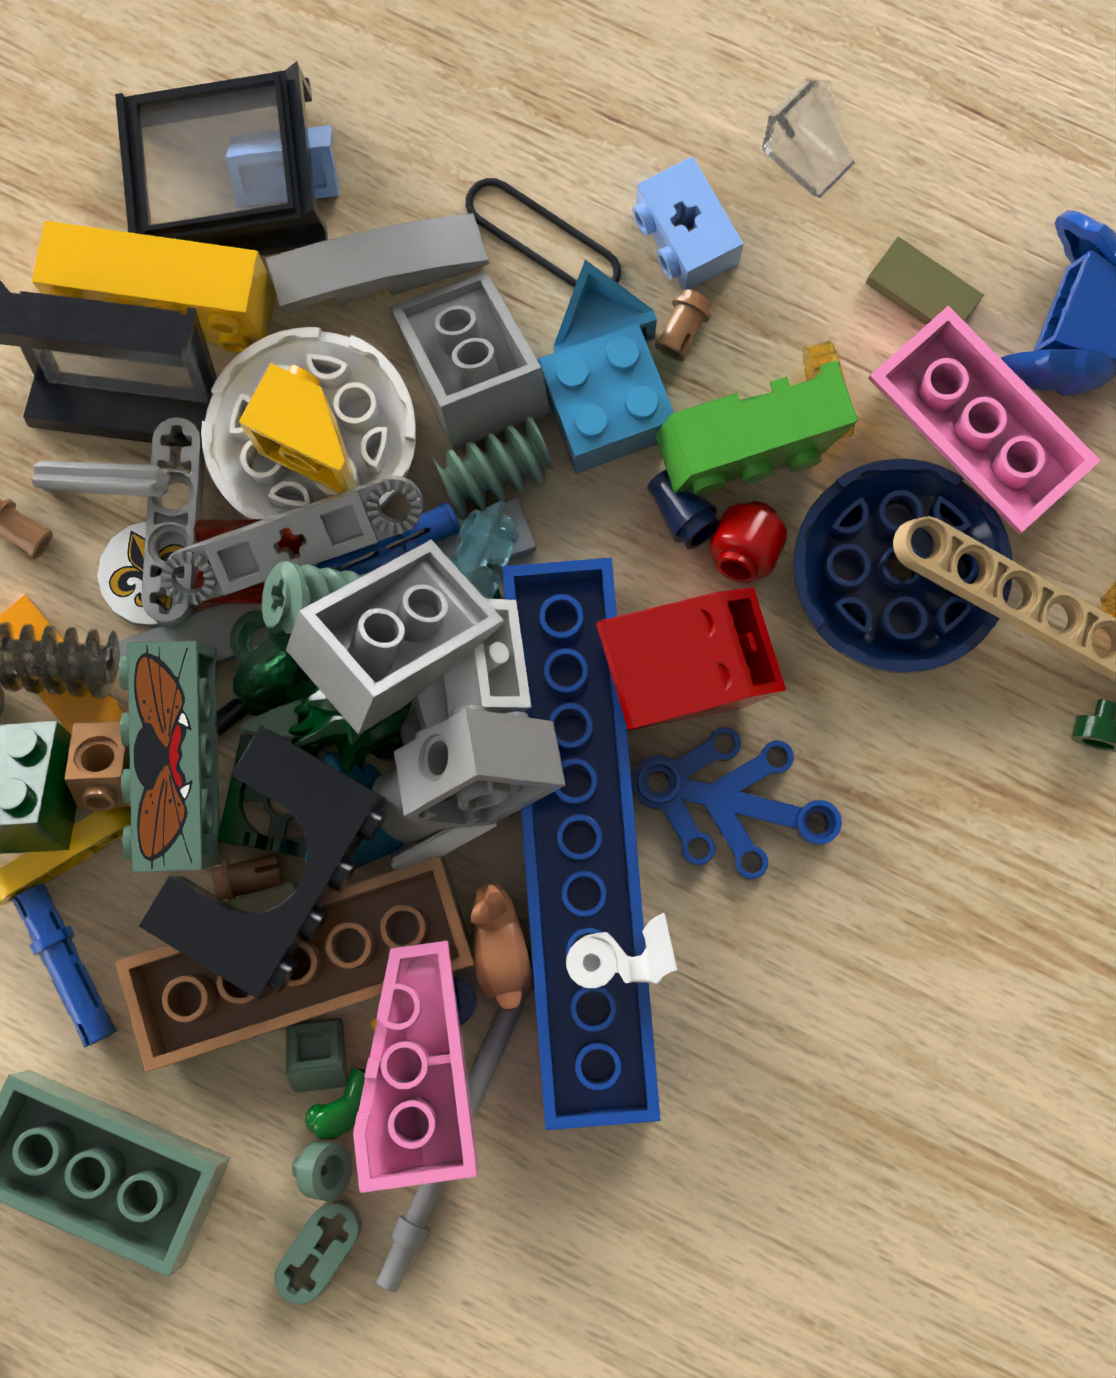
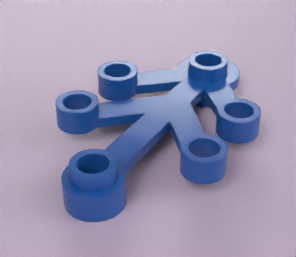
M721 727L712 732L707 742L676 760L664 755H654L642 760L632 775L633 793L644 806L663 810L682 842L681 853L683 858L691 865L701 866L709 862L714 856L715 844L709 835L699 832L682 800L705 806L735 856L734 868L736 872L745 879H756L762 876L768 868V857L761 848L754 846L736 814L796 829L800 838L811 845L826 844L835 839L841 830V815L838 809L828 801L815 800L807 803L804 807H798L740 792L769 774L779 775L791 767L794 754L791 747L783 741L768 743L762 749L760 755L711 784L689 779L688 777L714 760L729 761L737 755L741 747V740L738 733L731 728ZM719 735L729 736L734 743L733 751L728 754L719 753L714 747L715 738ZM778 748L785 753L786 763L784 766L773 767L768 763L767 753L770 749ZM655 773L665 775L669 781L668 789L662 793L652 791L648 785L649 777ZM811 814H820L824 817L826 828L823 833L815 834L809 830L807 819ZM701 839L706 842L708 854L705 858L695 859L689 854L688 844L691 840ZM752 852L760 858L761 866L757 872L749 873L742 868L741 859L745 853Z

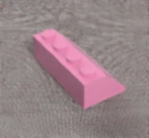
M949 306L868 378L1019 535L1101 461Z

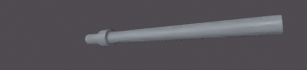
M529 993L521 996V1005L516 1010L505 1011L499 1006L468 1076L473 1119ZM446 1181L419 1185L406 1216H399L390 1236L394 1243L376 1281L382 1288L397 1292L414 1251L420 1252L430 1232V1228L426 1224Z

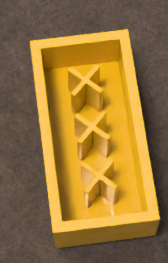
M44 220L32 277V283L41 294L181 311V314L186 315L187 308H195L206 342L218 343L217 345L220 348L234 353H240L256 341L268 336L276 297L275 288L258 251Z

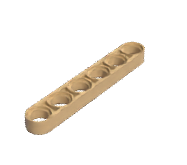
M930 516L920 517L907 521L898 528L894 536L893 547L896 557L904 566L1116 682V618L937 518ZM917 528L925 529L933 539L932 553L926 559L916 555L911 546V537ZM964 553L971 555L978 563V577L972 584L964 582L958 574V560ZM1010 578L1016 580L1023 589V601L1016 609L1008 606L1003 598V587ZM1055 603L1065 609L1068 618L1067 626L1060 634L1051 629L1047 617L1049 609ZM1099 628L1104 629L1111 639L1110 651L1104 658L1099 657L1092 647L1093 634Z

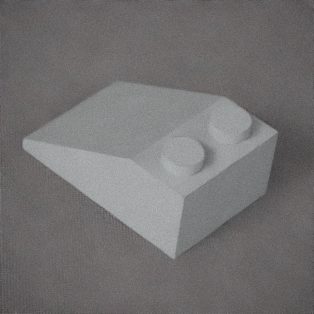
M486 270L390 307L436 418L452 450L455 451L465 447V443L470 441L475 443L483 440L485 435L489 433L494 435L501 433L506 426L513 425V427L521 425L524 423V419L528 417L536 419L551 413L542 368Z
M431 539L299 610L286 651L357 734H360L402 709L502 626L504 619Z

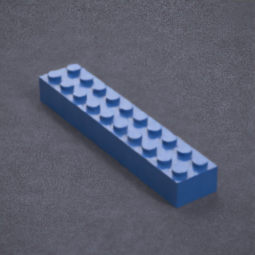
M612 558L502 566L504 598L516 600L531 701V708L524 712L528 714L529 718L553 721L565 780V786L521 809L545 1130L661 1121L649 983H625L620 974L615 973L607 984L599 988H585L571 979L566 967V958L570 948L578 940L590 934L608 932L624 952L632 957L642 955L646 949L645 938L642 933L644 922L627 726L596 623L601 620L617 617Z

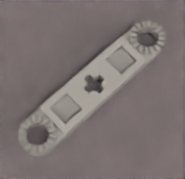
M388 476L181 548L169 556L160 574L161 586L165 589L166 595L173 598V601L176 603L180 602L186 606L189 604L198 605L203 601L265 582L271 570L279 562L291 561L299 566L305 564L314 565L378 543V541L394 535L404 534V532L411 530L420 519L423 509L422 494L411 480L402 476ZM392 490L395 492L400 491L403 495L405 494L407 499L410 500V512L400 519L387 517L379 506V499L382 495ZM284 528H290L293 535L303 534L306 538L299 547L300 553L293 554L290 547L280 548L277 542L284 535ZM185 562L187 564L194 563L196 567L199 566L200 571L204 572V585L198 589L183 587L176 579V567Z

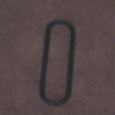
M485 178L477 181L470 187L466 195L465 207L468 214H474L476 223L575 288L577 282L575 278L481 217L473 206V198L476 192L486 186H496L512 195L607 258L613 267L611 279L618 283L621 277V267L617 257L608 249L508 183L497 178Z

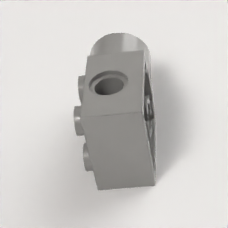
M466 705L454 709L450 713V718L435 727L417 732L414 740L394 751L396 766L381 774L374 782L372 790L387 798L381 808L387 812L386 819L381 827L387 834L398 841L416 843L443 829L492 825L565 786V780L553 721L529 718L525 712H509L505 714L485 711V708L481 705Z

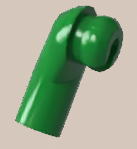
M352 1067L342 1098L327 1105L315 1103L309 1108L305 1116V1125L310 1132L315 1133L317 1138L333 1140L354 1129L366 1070Z

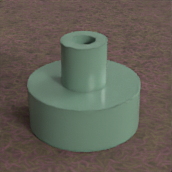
M315 1141L309 1144L302 1154L295 1158L292 1165V1172L296 1177L300 1192L308 1198L327 1202L338 1199L346 1190L351 1178L352 1162L348 1150L341 1144L326 1141Z

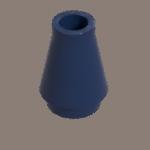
M667 470L660 472L649 482L647 490L653 496L676 543L682 542L687 549H693L713 536L720 522L716 516L717 508L701 495H695L694 489L674 494Z

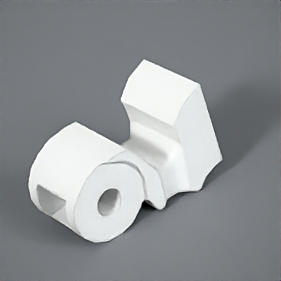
M665 913L652 918L643 929L642 933L647 947L642 955L632 957L627 955L608 932L586 935L578 940L570 948L566 958V967L571 979L585 988H599L607 984L615 973H619L625 983L646 982L658 984L663 976L677 971Z

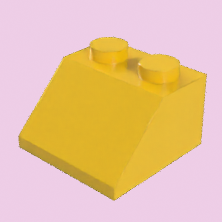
M270 363L239 420L240 425L258 453L338 493L358 487L338 423L328 403L329 399L324 395L322 388L319 386L320 380L298 366L291 365L287 371Z

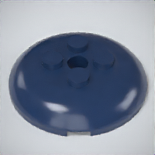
M914 459L881 460L857 467L845 473L812 504L800 526L793 555L794 582L798 598L808 620L818 634L836 651L858 664L878 671L903 674L921 673L946 666L962 658L981 643L992 628L995 627L1000 618L911 570V579L901 582L900 579L893 577L888 568H886V563L889 559L897 558L894 553L893 540L898 528L907 521L928 516L945 522L1013 561L1009 538L997 511L988 502H985L972 488L962 482L963 477L949 469L926 461ZM917 528L912 534L911 546L914 553L924 559L932 553L933 539L925 529ZM964 553L958 560V574L964 582L972 584L978 577V563L971 555ZM1011 578L1007 580L1003 587V598L1006 604L1011 591Z

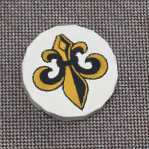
M146 522L128 526L110 540L100 557L97 577L101 595L113 612L133 624L156 628L162 625L148 616L142 607L141 594ZM176 534L165 537L158 548L160 558L166 561L172 553L186 547L184 537ZM199 566L197 589L204 585L205 577H203L204 572L200 571ZM160 570L157 571V576L161 574ZM184 573L175 574V576L184 578ZM167 595L166 597L157 598L156 604L165 609L166 614L170 613L172 605L181 604L180 602L176 603L173 601V598Z

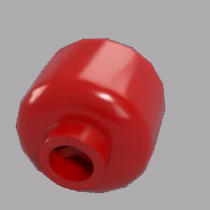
M751 501L749 503H738L729 506L722 514L710 541V554L716 563V568L723 576L738 583H751L754 580L768 577L775 569L787 542V529L783 521L777 516L776 511L764 502Z

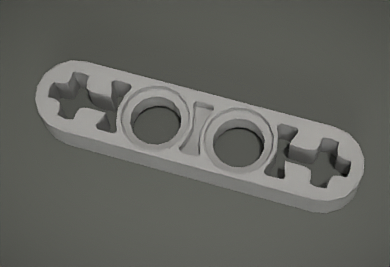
M179 417L165 420L154 431L150 465H157L160 468H171V470H168L170 474L168 486L178 482L186 484L189 487L190 496L183 507L173 510L164 507L162 496H148L141 594L142 607L147 615L159 624L168 627L179 626L188 621L194 613L195 605L174 604L170 608V613L166 614L165 609L156 604L157 598L166 597V591L161 586L160 575L157 576V571H162L166 561L160 558L158 548L165 537L174 534L184 537L186 547L200 542L205 469L201 433L189 420ZM178 433H183L187 440L191 442V446L182 447L180 464L185 470L191 469V473L176 470V455L167 446L168 442H175L177 440ZM187 562L179 564L175 569V574L184 573V578L176 576L177 581L187 589H197L198 566H194V563L187 564Z

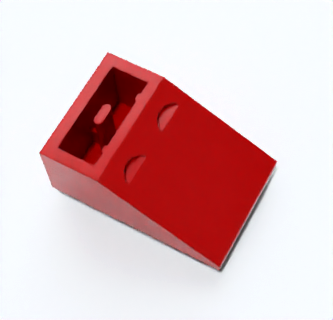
M754 587L718 591L604 619L596 623L628 731L742 709L787 691Z

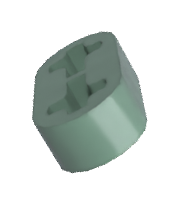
M344 1200L326 1202L310 1217L280 1261L275 1272V1285L278 1293L284 1300L292 1304H306L314 1301L327 1286L361 1233L362 1220L359 1212L352 1204ZM339 1213L347 1219L343 1229L349 1236L345 1239L338 1235L328 1248L325 1249L318 1244L327 1230V1226L321 1220L323 1216L333 1219ZM312 1254L319 1259L310 1274L311 1279L316 1282L315 1287L306 1283L299 1290L291 1284L295 1274L289 1269V1266L291 1264L299 1268Z

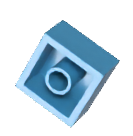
M639 323L538 358L543 372L549 406L575 474L658 444L655 433L674 411Z

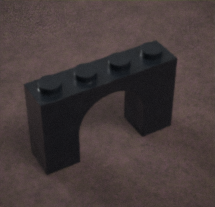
M262 725L257 730L231 775L282 805L300 824L307 844V864L298 887L278 906L264 912L252 913L230 905L184 876H169L139 925L140 928L257 999L269 996L272 990L280 993L288 984L298 965L296 961L291 959L303 939L310 943L315 938L328 915V912L321 909L333 889L341 892L347 885L358 864L351 859L362 839L368 842L374 839L387 816V812L381 809L387 798Z

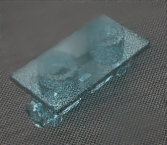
M502 500L485 509L474 510L469 514L459 531V536L462 538L456 554L450 559L486 599H493L502 578L499 574L486 566L487 563H490L498 570H502V566H507L519 538V532L516 530L518 523L511 517L501 516L506 504Z

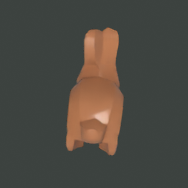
M487 883L478 888L471 914V922L475 926L474 965L476 975L485 998L497 1000L498 1004L505 1011H513L521 1005V996L534 989L532 965L523 927L513 901L502 884Z

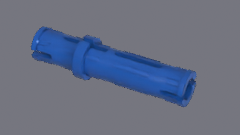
M444 502L439 507L422 513L417 524L411 530L404 532V534L394 535L380 540L378 543L314 564V566L319 569L326 567L335 569L374 552L373 555L338 570L339 572L349 570L359 575L370 573L431 539L434 543H437L451 535L459 534L460 526L451 506ZM424 529L423 533L418 534L412 538L406 539L402 542H399L396 545L386 549L387 545L396 542L400 539L406 538L412 535L413 533H416Z
M40 884L20 893L12 899V902L20 917H22L33 941L29 946L33 955H40L68 1015H70L77 1029L76 1031L82 1041V1045L86 1048L118 1030L107 1013L99 993L76 951L77 949L72 941V938L75 937L72 927H65L52 902L53 900L46 885Z

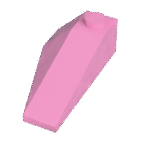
M448 941L390 949L370 1057H368L365 1081L353 1131L360 1193L471 1178L478 1175L479 1160Z

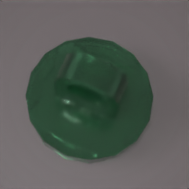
M261 610L249 611L239 617L230 633V647L241 663L233 678V694L245 710L253 716H258L270 711V709L281 705L284 706L297 700L305 701L314 694L316 686L286 651L291 634H287L282 630L280 621L274 628H267L268 637L253 648L252 651L250 650L249 642L253 633L259 628L266 627Z

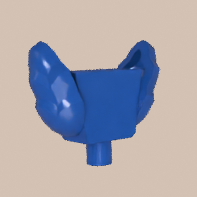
M1067 210L1056 218L1055 227L1063 244L1065 256L1072 264L1066 268L1034 351L1009 354L1001 357V359L1030 389L1039 391L1054 390L1061 396H1074L1097 390L1110 382L1116 375V233L1105 223L1098 222L1086 214Z

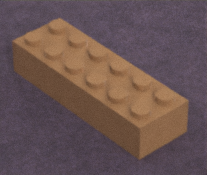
M438 856L346 886L341 892L331 891L321 908L328 912L327 918L310 943L304 939L301 941L291 958L298 963L297 968L288 984L280 993L272 990L269 996L257 999L170 945H164L115 961L145 1072L160 1069L381 996L391 948L448 941L453 972L474 966V950L445 859Z

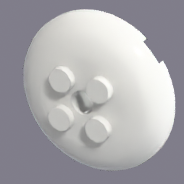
M304 327L284 330L266 336L245 348L233 358L219 375L211 389L213 395L207 409L205 421H202L201 429L204 459L215 485L225 499L239 513L254 523L339 494L260 455L240 425L239 420L270 363L287 371L291 365L298 366L320 380L319 386L322 388L324 395L329 399L328 403L338 423L358 487L388 476L405 477L410 468L416 444V418L408 389L395 367L382 353L353 335L347 337L321 331L319 327ZM394 490L386 492L379 499L380 509L396 493ZM290 528L283 529L285 535L304 537L303 534L293 535Z

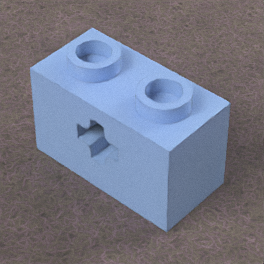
M693 156L637 184L636 206L632 208L636 223L645 236L652 234L660 248L657 251V256L664 273L670 280L676 277L683 291L685 289H692L739 265L743 242Z

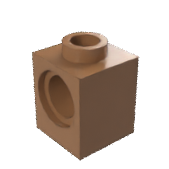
M120 722L73 723L64 780L78 809L105 812L113 808L131 807V803H124L121 791L122 772L124 769H130L129 746H123L121 742Z

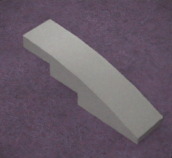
M473 213L424 219L366 230L317 242L266 258L277 299L284 313L334 297L338 304H342L385 289H389L393 296L489 264Z

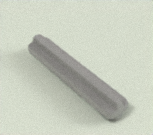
M39 461L33 466L34 476L31 478L34 487L42 488L46 492L161 497L168 492L167 483L170 479V474L165 468L147 464Z

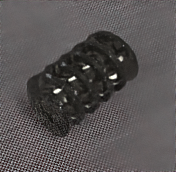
M3 622L0 625V683L5 690L17 692L24 687L27 692L39 694L46 688L48 693L58 696L68 690L70 695L75 697H83L90 691L91 695L98 699H104L111 692L118 675L120 662L119 639L115 631L112 630L107 644L101 645L97 629H90L88 631L85 643L83 644L79 643L78 632L75 627H69L66 630L63 642H58L56 629L52 625H47L44 628L41 640H36L35 629L32 624H25L22 627L19 639L14 637L13 626L10 622Z

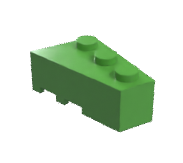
M837 360L820 365V372L812 380L790 386L786 376L770 382L771 393L740 400L738 394L734 393L670 414L655 433V437L674 494L694 489L695 495H704L726 485L725 481L742 478L745 484L754 483L774 474L775 469L790 466L791 472H799L818 465L822 461L820 456L858 422Z

